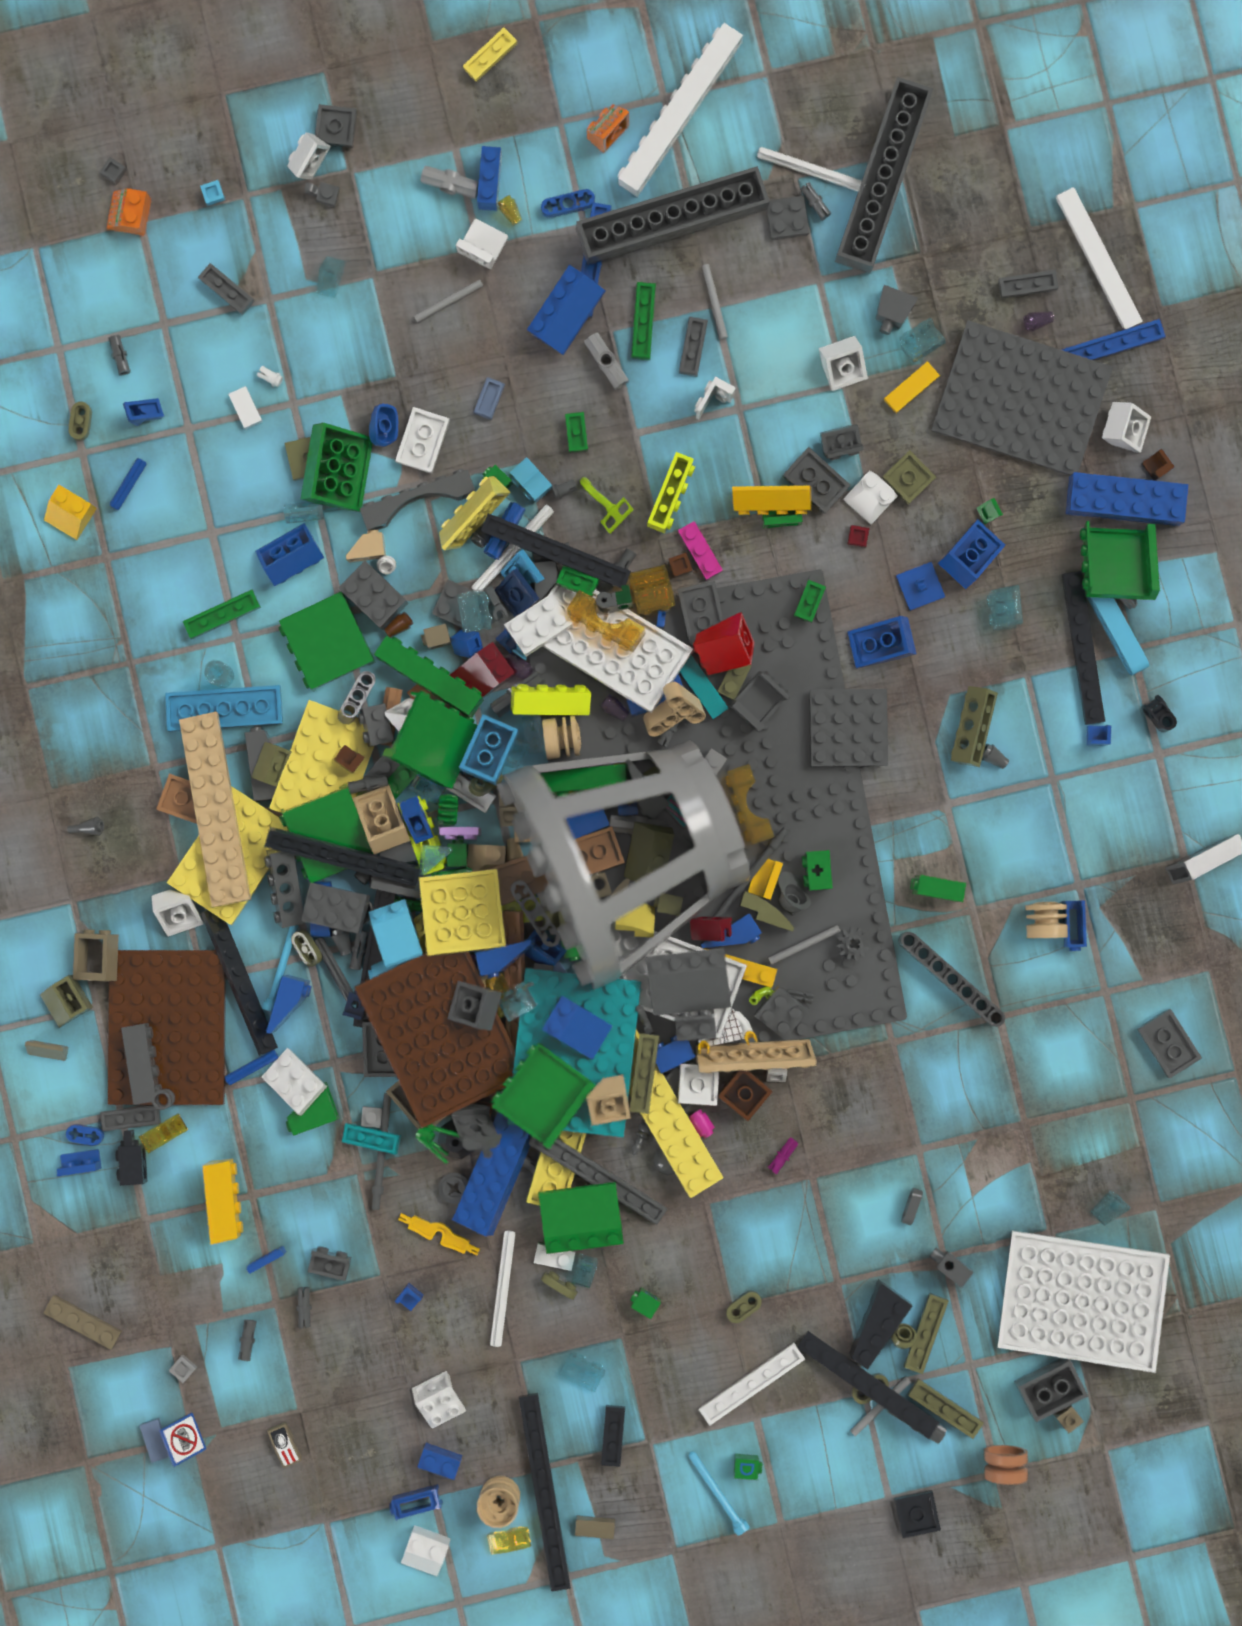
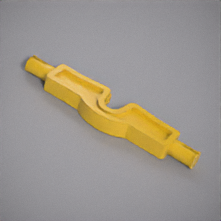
M402 1213L398 1218V1221L409 1225L408 1229L428 1240H432L435 1233L440 1231L442 1233L440 1241L442 1246L463 1254L467 1251L476 1256L478 1255L480 1248L469 1244V1239L453 1233L452 1229L444 1223L429 1222L416 1215L411 1218Z

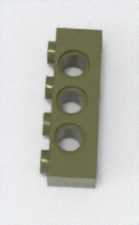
M968 686L959 727L956 732L954 748L951 752V761L962 765L980 767L998 695L997 692L988 688Z

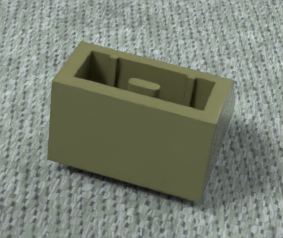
M73 975L66 976L40 994L59 1028L93 1008L79 982L73 980Z

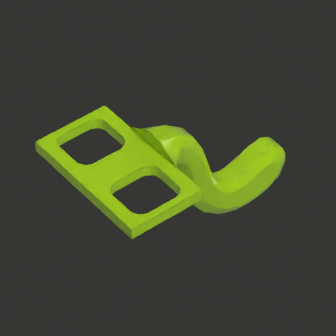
M582 477L579 480L582 487L606 508L607 515L600 522L608 533L611 534L634 509L624 497L617 504H613L598 492L587 478ZM623 503H626L629 508L621 515L618 509ZM613 516L615 524L608 529L605 523Z

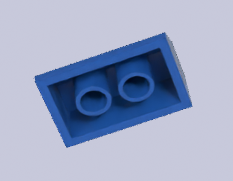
M305 523L255 551L265 573L274 586L284 583L288 578L301 573L304 569L317 564L324 558Z

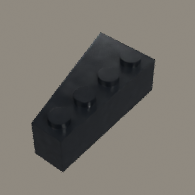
M879 1279L849 1353L853 1360L867 1370L913 1307L909 1300Z

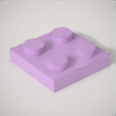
M440 827V835L444 836L446 840H457V836H464L465 840H477V836H481V828Z

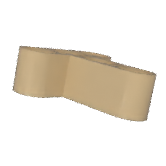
M670 682L663 687L666 700L656 706L652 713L647 712L643 717V721L648 734L655 737L661 735L683 719L693 724L700 723L706 718V714L701 701L679 683Z

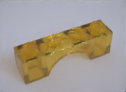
M579 590L567 608L569 618L576 623L581 622L585 624V627L591 632H599L605 640L618 643V646L624 651L630 650L634 653L646 634L645 627L629 618L616 624L601 620L596 613V599Z
M750 764L727 771L728 776H725L728 788L732 787L734 794L731 795L734 806L738 805L740 812L737 813L741 824L744 823L746 831H743L746 841H750L752 845L775 837L769 819L754 815L747 806V792L756 782Z

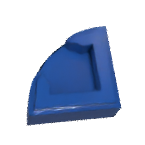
M658 610L657 627L660 629H664L665 610Z

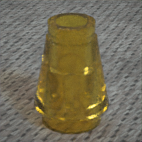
M510 195L497 203L499 205L498 209L513 226L523 220L515 199H512Z

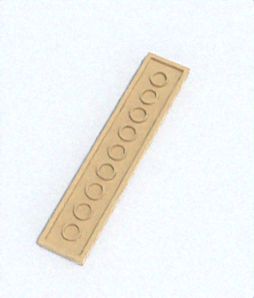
M212 712L180 719L179 723L211 906L216 908L251 900L218 712Z

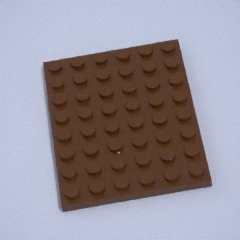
M118 950L117 981H109L108 1105H133L121 1028L149 1023V1027L153 1029L151 1041L152 1046L156 1048V1057L154 1059L160 1073L157 1077L158 1084H161L162 1089L173 1091L175 1094L173 1105L225 1104L226 975L216 950ZM163 1093L159 1096L160 1103L163 1105L168 1103V1097ZM148 1102V1103H142V1104H136V1105H153V1104H152V1102Z
M468 951L428 956L427 952H425L422 956L410 959L354 986L421 1128L504 1088L503 1084L508 1077H513L516 1051L497 1012L492 1031L477 1029L448 1019L458 981L485 987Z

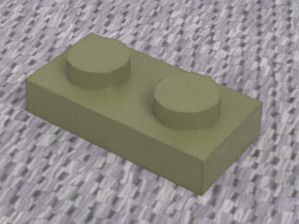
M751 665L728 670L717 692L733 700L737 696Z

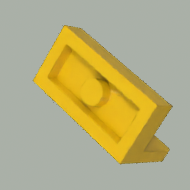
M767 859L753 877L748 892L770 900L783 863Z

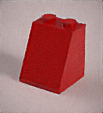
M740 612L697 633L693 648L695 653H698L700 656L702 669L706 670L707 675H712L751 665L754 640L744 616Z

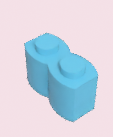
M527 457L510 472L512 483L517 488L521 486L525 490L523 495L529 501L533 499L537 503L553 487Z

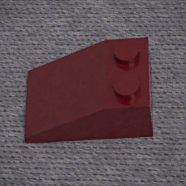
M491 642L449 676L454 679L456 676L466 682L465 686L470 689L472 687L478 689L482 693V698H485L516 676V674L496 645Z

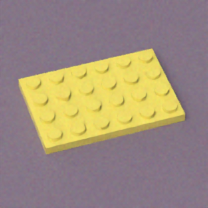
M308 700L290 749L292 751L281 774L269 809L282 813L281 809L293 808L339 790V787L345 784L348 787V782L363 779L374 746L368 747V743H364L362 735L365 732L364 727L360 725L357 717L351 724H342L338 719V710ZM344 745L365 757L352 774L333 760ZM357 793L351 794L352 799L356 797Z
M232 787L247 878L252 897L269 871L264 861V857L267 856L266 850H270V848L264 847L269 827L288 832L289 830L287 826L283 827L280 817ZM198 835L167 883L181 893L190 896L193 901L228 924L233 925L248 901L216 908L211 906L200 837Z

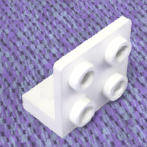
M474 219L464 240H458L456 244L457 252L491 270L508 239V235L478 219Z
M716 376L713 382L709 380L704 390V398L700 397L696 403L694 411L696 412V419L699 420L713 394L716 395L719 401L731 403L736 387Z
M447 1371L412 1388L415 1405L431 1428L466 1412L464 1405L452 1388L451 1379Z

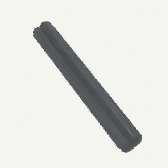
M319 937L314 942L347 1002L349 992H353L324 938Z

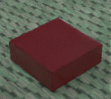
M850 525L847 545L866 548L870 528Z

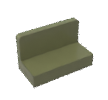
M265 742L252 778L277 787L292 751Z

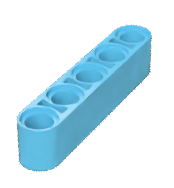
M1087 597L1127 672L1133 676L1148 668V659L1115 599Z

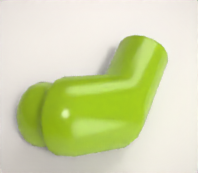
M768 986L756 990L749 998V1002L752 1005H756L764 996L768 998L773 990Z

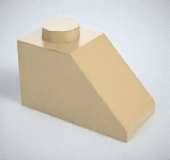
M378 530L367 531V534H362L346 555V560L348 562L379 559L382 556H386L383 533Z

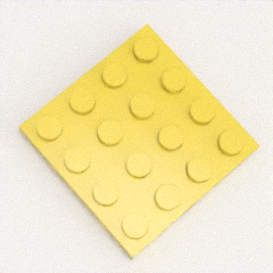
M497 869L419 878L428 956L506 946Z

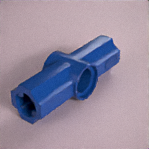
M510 502L501 519L518 525L526 510L519 504ZM491 536L484 549V553L493 559L499 560L508 543Z

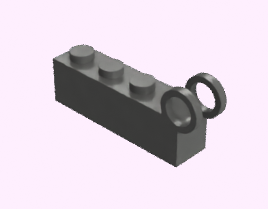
M149 1023L121 1028L133 1105L152 1102L153 1106L158 1110L171 1107L175 1102V1094L170 1089H162L161 1084H158L157 1077L160 1073L158 1065H155L156 1048L152 1046L151 1038H153L152 1027H149ZM161 1093L168 1097L167 1105L160 1103L159 1096Z

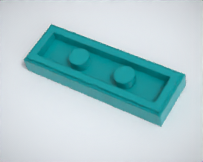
M345 1123L342 1142L396 1155L398 1154L401 1135Z

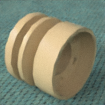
M570 716L571 725H567L566 717H562V726L559 727L555 718L542 720L547 760L560 758L561 749H565L567 757H570V748H574L575 756H580L581 736L575 716Z
M1036 902L1031 905H1025L1026 910H1034L1035 915H1026V918L1035 920V924L1026 926L1027 938L1068 937L1067 924L1058 923V919L1067 917V914H1058V909H1067V904Z
M495 1476L486 1481L481 1489L477 1502V1512L480 1519L492 1528L508 1526L514 1521L518 1513L521 1492L518 1485L512 1479L506 1476Z

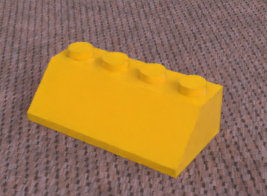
M732 486L734 511H738V515H750V511H757V515H769V511H776L777 515H787L788 511H796V514H807V511H811L812 487Z
M233 1158L209 1161L202 1167L210 1244H216L239 1238L241 1233H243V1222L239 1220L241 1203L237 1201L239 1184L235 1182L237 1164L233 1162Z

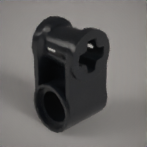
M1156 695L1155 699L1150 703L1141 706L1145 715L1160 732H1168L1176 726L1177 719L1161 696ZM1163 718L1169 720V727H1165L1162 724Z

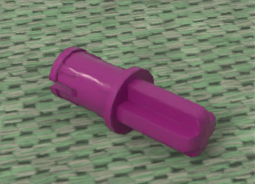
M790 1137L781 1150L777 1151L778 1154L768 1165V1168L775 1174H778L786 1161L790 1160L789 1157L799 1143Z

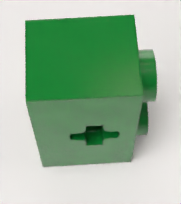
M830 850L805 852V856H802L803 868L806 867V875H803L804 887H808V890L833 889ZM815 865H817L818 868H821V872L818 873V876H816V873H812V869L815 868Z

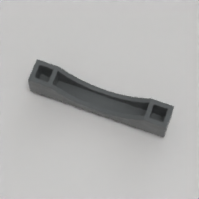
M464 469L454 471L453 475L448 477L445 475L435 478L434 482L429 484L428 482L418 484L415 489H403L399 491L398 495L393 497L392 495L382 497L379 502H367L363 504L360 511L368 531L380 530L388 527L391 520L401 509L416 500L427 497H447L460 501L466 499L472 491H475L468 469L465 471Z

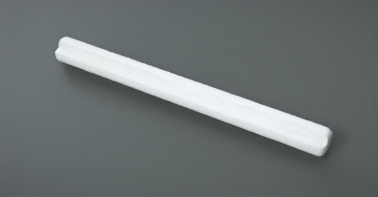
M760 147L757 157L759 159L859 191L862 180L764 147Z
M545 505L525 528L537 532L554 513L553 509ZM510 544L503 551L499 560L496 559L473 584L472 590L481 594L521 548Z
M505 1231L503 1237L490 1345L494 1347H500L502 1344L515 1232Z

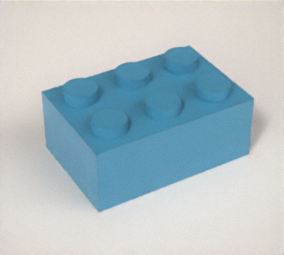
M483 714L460 764V770L496 786L519 735V730Z

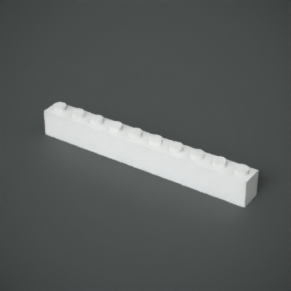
M723 23L721 28H716L712 35L713 40L711 43H706L700 59L696 58L693 62L690 74H685L679 90L675 89L672 93L669 105H664L658 121L654 120L651 124L648 136H643L637 152L633 151L630 155L627 167H622L618 173L619 185L636 197L639 196L741 45L743 35L727 24Z

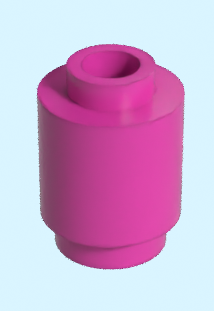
M701 1109L688 1117L699 1137L703 1136L706 1139L714 1133L712 1131L715 1128L707 1114L703 1113Z

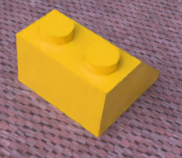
M58 484L48 501L44 521L78 540L97 508Z

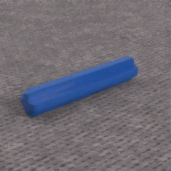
M137 458L109 503L112 508L116 510L121 508L147 464L142 459Z
M272 1050L225 1076L227 1084L232 1085L278 1059V1054L275 1050Z

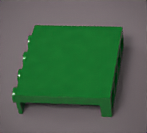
M1086 521L1084 528L1080 530V540H1083L1081 556H1084L1081 570L1082 573H1085L1082 588L1086 591V597L1156 600L1160 592L1155 524H1147L1145 530L1090 528L1089 521Z
M342 591L279 620L281 624L278 627L283 637H287L289 642L286 644L291 654L294 653L297 659L294 662L298 671H302L305 676L302 680L307 689L310 688L312 691H316V688L365 665L370 666L376 663Z
M420 690L419 693L411 692L410 695L415 697L392 749L385 748L383 756L441 787L452 789L460 773V764L478 725L474 723V719L459 715L460 711L451 707L449 709L445 707L444 702L438 699L432 700L430 694Z
M347 784L340 786L339 790L293 808L281 809L282 815L279 816L283 827H288L289 832L374 854ZM295 855L297 862L301 861L304 868L301 871L304 879H309L310 883L347 870L346 868Z
M538 1043L537 1046L532 1044L527 1051L529 1057L526 1061L521 1060L516 1066L515 1070L518 1072L515 1076H509L503 1086L506 1088L502 1094L497 1092L492 1099L494 1103L492 1108H495L540 1141L547 1149H550L596 1084Z

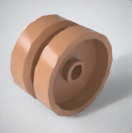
M995 1445L984 1449V1460L989 1463L984 1467V1478L986 1480L999 1484H1021L1027 1482L1028 1469L1023 1466L1028 1462V1451L1026 1449L1009 1445Z

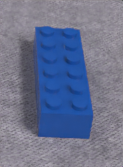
M1074 472L1069 476L1065 514L1180 526L1185 522L1189 484Z
M500 1112L497 1113L493 1122L497 1135H502L500 1144L496 1148L490 1149L492 1152L490 1158H485L481 1151L452 1219L484 1236H492L531 1147L528 1142L532 1136L518 1125L507 1124L508 1118Z

